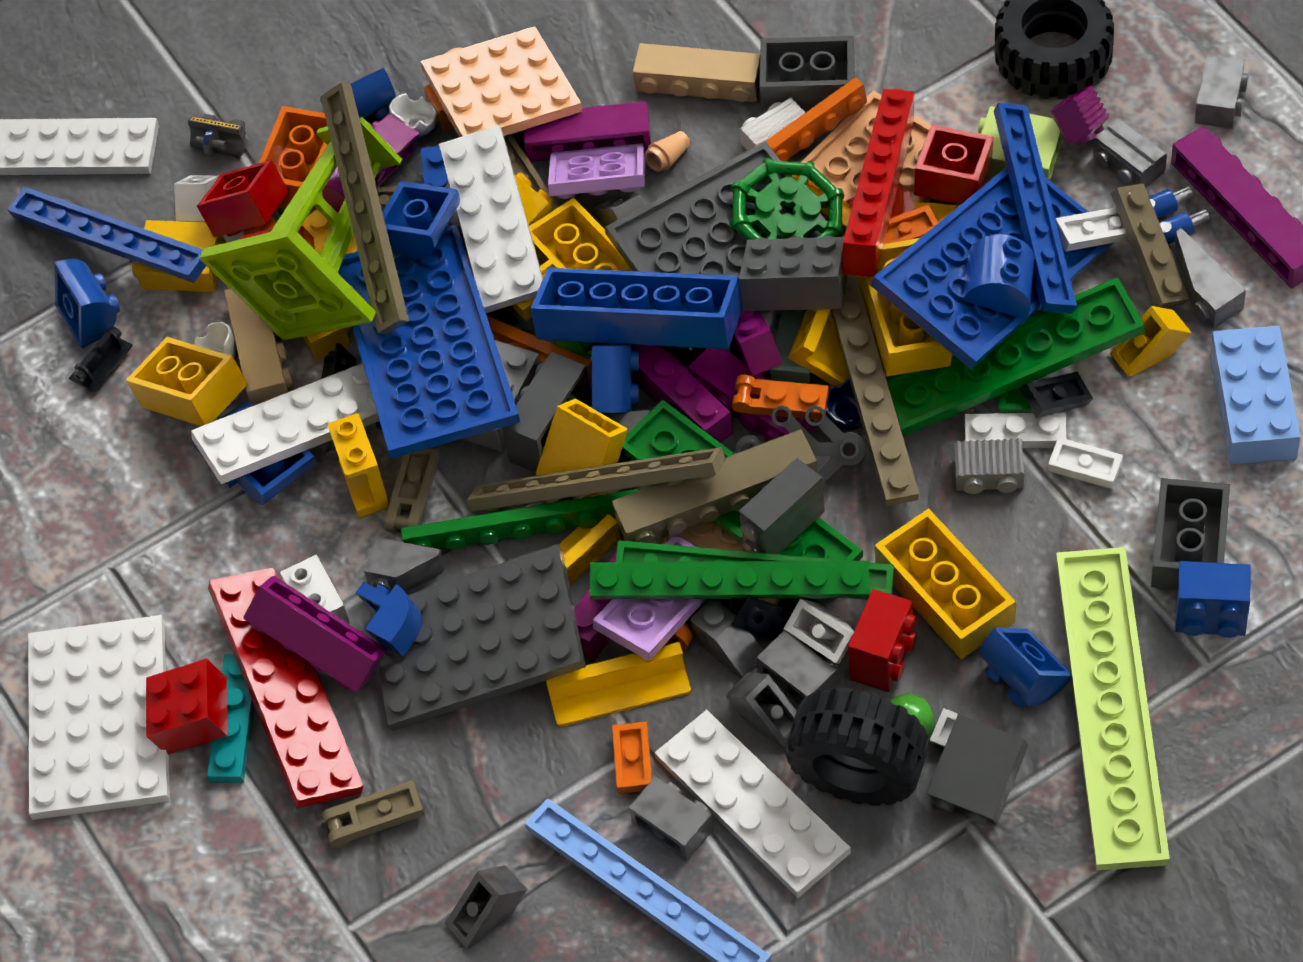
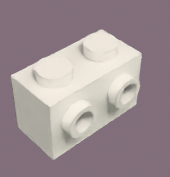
M317 554L280 572L283 582L346 623L350 622L345 606Z

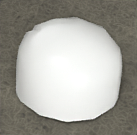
M404 93L392 99L389 104V114L419 132L418 137L430 133L437 123L438 115L436 110L422 96L418 100L413 101Z
M224 322L209 324L206 336L195 337L194 345L231 355L234 360L238 356L233 330L230 325Z

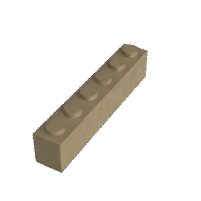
M802 429L726 457L717 474L710 479L698 480L697 478H691L674 485H667L666 482L658 483L613 500L612 505L615 518L625 541L654 543L655 540L669 535H679L687 528L697 524L710 523L720 515L731 511H739L796 458H799L818 474L817 460Z

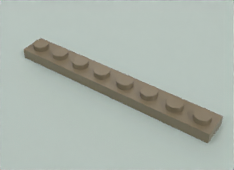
M341 82L320 97L371 307L376 311L374 319L377 332L389 334L409 322L352 86L349 83Z
M848 275L842 308L831 309L830 312L885 506L917 501L919 499V491L857 276Z
M722 447L479 484L468 497L467 503L471 512L479 510L493 512L505 506L513 505L515 508H521L532 502L544 501V503H553L565 497L574 496L575 499H581L598 492L614 494L622 489L631 487L642 490L658 483L666 482L667 485H674L691 478L707 480L717 474L726 459Z

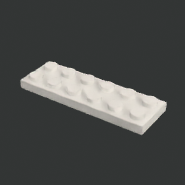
M157 118L0 119V175L151 174L159 129Z
M500 125L440 143L439 146L450 188L457 189L459 192L460 204L457 208V214L485 313L535 298L543 276Z
M363 363L191 430L193 442L217 479L223 484L332 440L328 428V423L359 413L365 427L378 422L379 417Z
M705 710L655 752V759L698 801L703 803L710 810L711 814L797 898L801 897L851 854L850 846L708 710Z

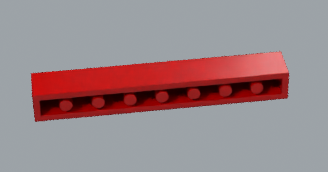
M883 89L843 240V274L874 277L877 274L914 124L915 92Z

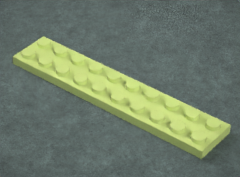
M1126 548L1056 553V563L1070 671L1072 674L1071 679L1096 871L1169 865L1170 857Z

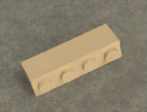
M639 43L633 69L635 91L648 94L660 93L675 96L704 97L706 99L735 100L738 102H757L760 88V54Z
M231 289L224 290L242 374L248 382L246 392L250 403L255 406L288 393V387H292L293 382L289 367L283 369L282 362L288 361L283 342L277 343L276 337L278 335Z

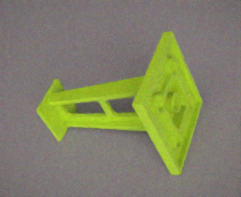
M360 117L375 180L379 169L399 165L402 158L373 129L369 122ZM328 126L318 129L316 133L327 144L326 149L271 232L204 248L199 257L282 340L372 322L376 311L338 273L353 236V229L346 200L344 199L340 211L337 213L322 196L323 189L337 168ZM313 206L331 223V231L321 254L298 233Z

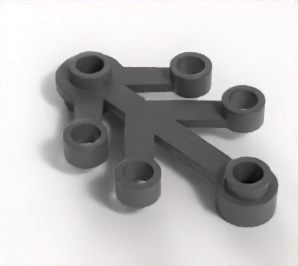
M785 405L777 406L772 412V420L776 425L784 426L790 433L802 429L815 458L818 456H832L818 472V475L822 477L823 489L825 488L826 481L842 465H856L864 458L866 453L864 439L854 432L843 433L826 416L825 410L821 406L813 405L809 407L805 413V419L808 424L819 426L832 442H818L792 416V411L789 407ZM783 409L788 413V419L785 422L777 420L776 412ZM817 409L821 412L822 418L820 421L814 422L810 419L809 413L811 410ZM745 435L736 444V454L743 451L742 447L746 443H751L755 447L766 442H761L754 435ZM846 443H852L856 451L852 455H846L843 452V446Z

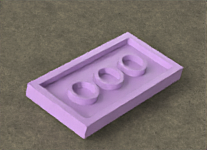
M677 535L672 536L665 543L667 545L697 547ZM612 599L593 619V629L650 661L706 599Z

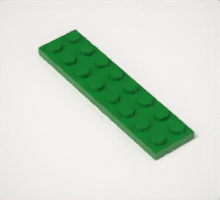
M1116 277L1074 295L1077 307L1072 314L1037 311L972 370L952 354L951 365L948 367L886 377L902 436H907L1146 333L1145 326L1119 278Z
M664 400L627 433L621 451L632 461L722 447L725 458L734 455L732 451ZM731 511L720 515L716 520L712 521L740 544L743 543L739 511ZM818 517L779 555L860 561L863 558V550ZM812 598V599L815 600V601L818 603L822 598Z

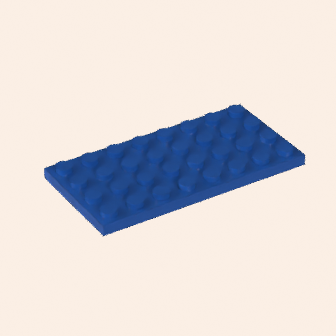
M1007 167L877 273L870 283V286L971 370L1041 309L1034 278L1032 281L1030 311L1025 320L963 301L968 251L977 240L986 236L1001 234L1013 236L1025 242ZM1045 177L1055 218L1088 212ZM1114 243L1064 251L1070 280L1072 281Z
M457 224L446 227L432 254L426 258H408L392 250L409 322L389 334L377 332L374 318L372 322L352 326L390 459L519 423L520 418ZM356 251L345 254L338 273L371 306L359 253Z

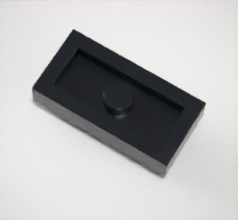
M1078 371L1030 382L1021 390L1036 418L1087 406L1093 399Z

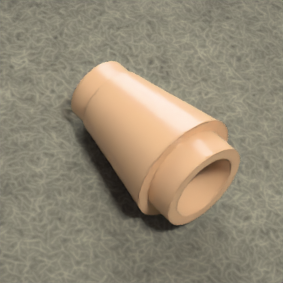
M678 131L676 134L651 143L648 146V150L645 151V160L654 171H667L690 146V140L684 132Z

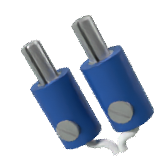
M1190 187L1175 193L1166 189L1150 196L1149 198L1157 218H1162L1177 211V203L1193 197V191ZM1202 210L1191 216L1186 212H1182L1160 222L1168 245L1175 242L1177 230L1182 228L1188 235L1194 234V226L1209 220L1210 216L1207 210Z

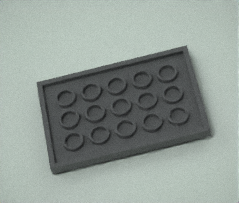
M764 141L606 226L605 234L632 271L740 276L747 240L738 232L732 231L730 226L733 211L731 187L735 181L742 180L760 166L763 159L781 160L768 143ZM777 174L779 180L785 177L794 178L792 175ZM766 177L752 187V189L760 192L769 185ZM746 201L745 215L755 214V204ZM788 206L782 207L780 212L782 215L789 213L791 216L795 215L793 209ZM820 213V219L827 221ZM757 226L753 227L762 238H768ZM814 231L807 238H816L821 233Z
M557 544L409 594L408 596L418 606L421 613L422 623L420 632L404 657L386 648L387 650L378 665L387 723L393 731L585 668L563 550ZM369 608L372 619L373 616L376 614V611Z

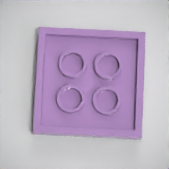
M638 143L551 153L548 177L549 197L557 196L560 199H568L579 193L602 195L607 193V190L620 189L622 192H632L638 190L639 187H644V144Z

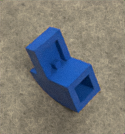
M363 582L356 591V594L369 608L376 611V614L365 629L377 643L404 657L421 629L422 618L418 606L397 584L390 591L380 584L374 588Z

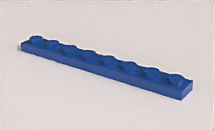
M998 103L994 109V116L1024 240L1034 253L1033 278L1041 311L1072 314L1077 304L1028 107Z
M25 186L7 209L13 218L195 283L206 267L199 259L203 249Z

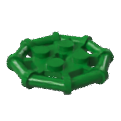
M771 158L763 159L760 166L742 180L733 183L731 187L733 211L730 226L732 231L738 232L746 240L762 238L753 229L756 226L768 237L767 239L807 238L814 231L821 233L816 238L823 236L842 237L844 233V228L842 227V200L845 194L841 188H836L814 167V162L809 160L807 163L772 161ZM777 174L800 175L798 181L792 177H785L779 180ZM766 177L769 185L760 192L752 189V187ZM808 180L814 183L824 194L817 196L806 186ZM746 201L755 204L754 215H745ZM788 206L793 209L795 215L791 216L789 213L782 215L780 212L782 207ZM829 207V221L820 219L821 208Z

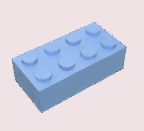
M1280 325L1213 331L1210 355L1229 465L1297 459L1300 432Z

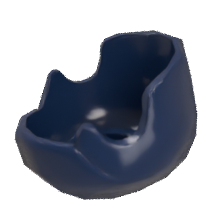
M847 378L842 384L830 387L826 416L839 429L852 431L861 428L862 422L850 380Z

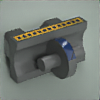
M204 114L202 118L196 116L189 118L188 125L191 131L190 147L201 148L204 155L213 157L216 152L242 156L245 152L244 137L246 131L243 120L233 119L228 123L219 121L215 115Z

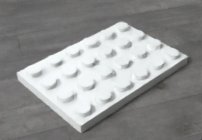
M162 615L28 633L29 815L32 820L170 801L169 755L166 750H161L146 737V677L166 671L165 623Z

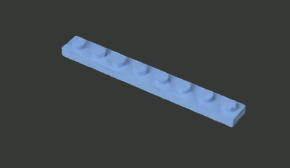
M547 798L525 823L526 830L711 962H772L770 954Z

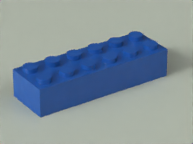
M548 267L531 306V313L536 338L542 340L729 349L743 304L739 276Z

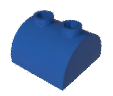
M385 68L351 83L359 118L363 117L365 119L374 114L377 120L389 114V104L396 95Z
M400 181L382 212L391 249L402 256L414 259H422L431 255L460 204L458 190Z
M1001 234L990 235L977 240L968 251L963 301L1025 320L1030 311L1035 259L1029 245L1016 237Z
M66 259L54 263L55 306L82 349L100 340L104 335L103 331L115 325L117 313L120 312V306L114 294L106 296L104 292L106 291V282L101 273L93 275L85 262L78 259Z
M592 343V408L600 413L632 411V404H638V384H632V371L639 370V351H632V344Z
M306 450L238 477L236 481L255 502L264 505L315 467L316 460L314 455L309 450Z
M993 628L981 646L980 656L988 664L985 673L997 683H1002L1004 680L1011 688L1008 697L1020 707H1025L1026 704L1030 707H1035L1045 703L1061 691L1072 678L1071 672L1028 629Z

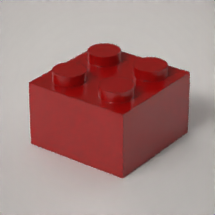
M931 124L915 167L914 195L961 205L985 185L992 165L994 136Z
M269 160L220 174L198 203L197 208L214 238L226 234L228 237L239 234L244 229L253 227L256 230L266 226L270 222L269 218L281 207V202L289 190L273 161Z
M872 589L848 645L850 680L886 692H890L894 681H900L905 668L904 656L906 652L911 653L917 640V633L913 632L917 616L913 615L911 600Z
M207 658L146 677V737L158 748L166 750L169 755L228 736L227 677Z

